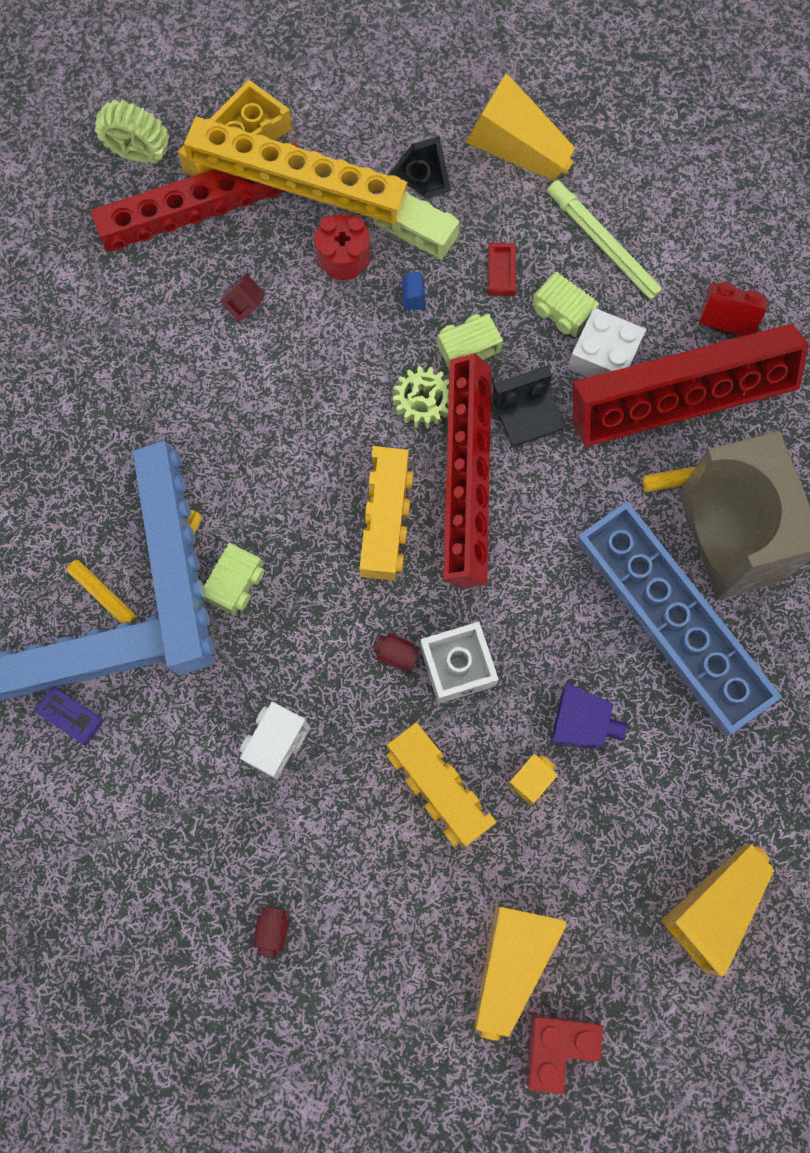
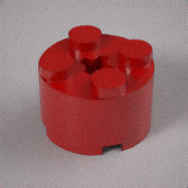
M344 214L322 218L314 238L319 267L328 273V276L336 280L356 278L359 276V273L364 269L366 270L371 260L370 234L364 224V220L359 216Z

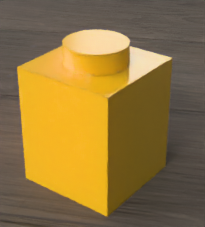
M533 754L507 785L531 806L558 774L553 771L555 765L543 755L538 757Z

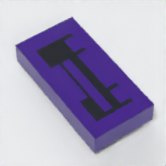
M52 686L34 711L85 746L104 722L101 717L54 686Z

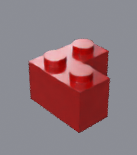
M531 1013L526 1085L529 1090L564 1094L567 1058L601 1062L603 1026L597 1021Z

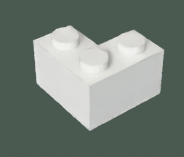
M271 702L268 708L264 706L256 719L258 727L253 736L247 735L240 747V752H242L240 759L267 775L278 779L291 754H297L310 730V726L306 719Z

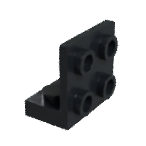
M548 365L494 383L492 401L513 447L564 430L565 424L549 390L552 374Z

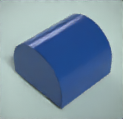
M419 271L405 274L401 279L403 307L407 310L425 309V284L422 273Z

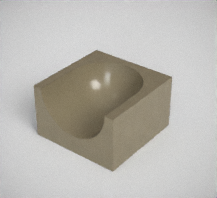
M776 431L708 449L678 493L717 600L784 582L810 561V505L781 432Z

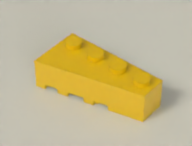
M250 80L210 118L219 124L238 127L245 132L255 135H264L274 141L292 130L290 109ZM184 145L178 150L182 170L190 177L213 170V168L188 161Z
M373 446V472H370L369 476L370 501H367L365 524H367V527L363 532L360 576L396 581V573L402 572L404 555L399 554L400 544H406L407 526H402L403 516H409L410 499L405 498L406 488L412 489L414 472L408 471L409 450Z
M417 722L387 744V749L390 752L386 755L387 759L396 770L400 768L404 770L408 776L404 781L415 796L419 793L422 794L428 802L424 805V808L434 821L440 818L447 828L443 833L454 847L459 844L462 849L496 823V820L490 813L486 816L481 811L482 806L479 803L480 800L472 790L464 789L461 785L463 781L459 774L448 762L445 764L442 760V753Z

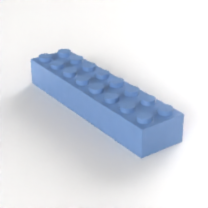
M628 501L578 536L577 544L725 736L734 733L782 698L780 693Z

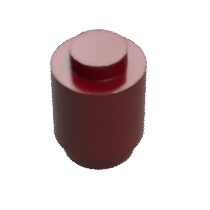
M388 632L386 637L380 635L373 652L379 654L377 660L401 671L404 669L412 671L421 649L414 647L415 643Z
M262 907L261 915L257 916L252 947L258 948L257 955L276 958L278 951L284 952L290 921L287 919L288 911Z

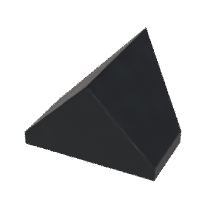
M440 136L413 143L388 173L407 181V186L423 195L425 199L451 192Z

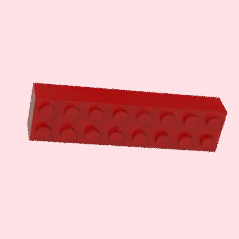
M791 323L573 381V426L582 443L587 447L800 389L809 343Z

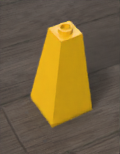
M506 73L466 140L467 144L553 181L556 180L560 173L564 175L567 173L573 163L570 157L575 150V147Z
M752 844L743 845L660 920L704 973L723 977L727 973L772 877L774 869L768 863L770 858L758 846L754 847Z
M495 906L474 1023L475 1029L481 1031L480 1037L500 1041L501 1035L510 1036L566 928L567 921Z

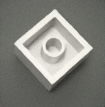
M593 308L571 355L567 369L585 377H592L629 367L646 329Z
M480 622L420 639V649L438 704L497 685L499 679Z

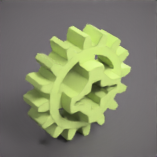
M419 366L415 374L410 369L407 370V379L401 376L398 378L400 386H394V395L396 396H393V405L397 406V415L404 414L405 423L412 419L414 420V427L417 428L420 422H424L425 427L429 428L430 421H434L439 425L440 416L448 418L449 379L443 381L442 371L434 375L433 367H430L427 372H423L422 367ZM411 388V393L407 394V398L405 399V394L407 390ZM440 396H442V402L437 407L436 401L440 399Z

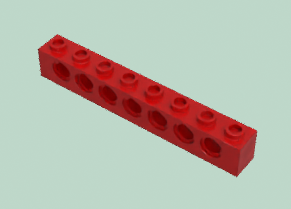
M297 142L290 143L299 148ZM213 169L90 211L102 243L108 252L111 250H121L126 245L138 241H147L152 236L164 232L171 233L177 228L188 224L200 223L203 219L214 215H224L229 210L241 206L247 207L265 198H274L279 193L285 191Z
M475 353L450 359L443 580L460 588L487 585L492 367Z

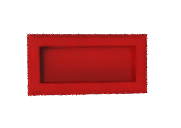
M489 243L488 295L515 296L516 243Z

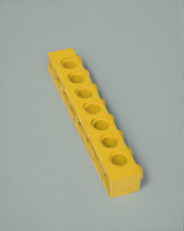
M195 116L184 142L188 161L394 225L397 224L406 199L407 181L401 180L397 176L384 175L375 172L371 168H362L349 164L342 159L329 158L316 151L303 150L290 143H281L271 140L264 135L245 132L238 127L219 124L212 119H203Z

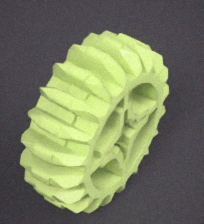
M113 100L112 102H106L101 111L98 112L95 123V132L98 134L97 138L103 141V145L110 148L112 153H117L121 158L124 157L128 160L145 164L149 162L157 164L162 159V156L165 155L169 135L166 133L167 129L161 125V120L155 119L154 114L146 112L144 107L139 108L135 103L128 104L125 100L121 102Z

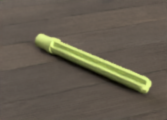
M559 180L553 182L547 192L559 204V207L570 215L648 299L651 300L657 297L662 290L660 285L578 201V197L574 193H571Z

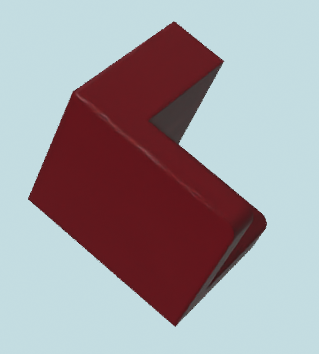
M246 273L226 290L220 303L240 322L259 307L265 293Z

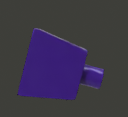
M566 684L562 689L550 745L598 750L604 747L606 737L623 741L627 723L610 719L613 708L611 702L573 685Z

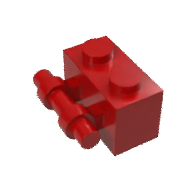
M728 282L710 283L707 290L708 295L701 310L699 323L741 336L756 333L767 309V297H764L755 290L743 291L737 289Z

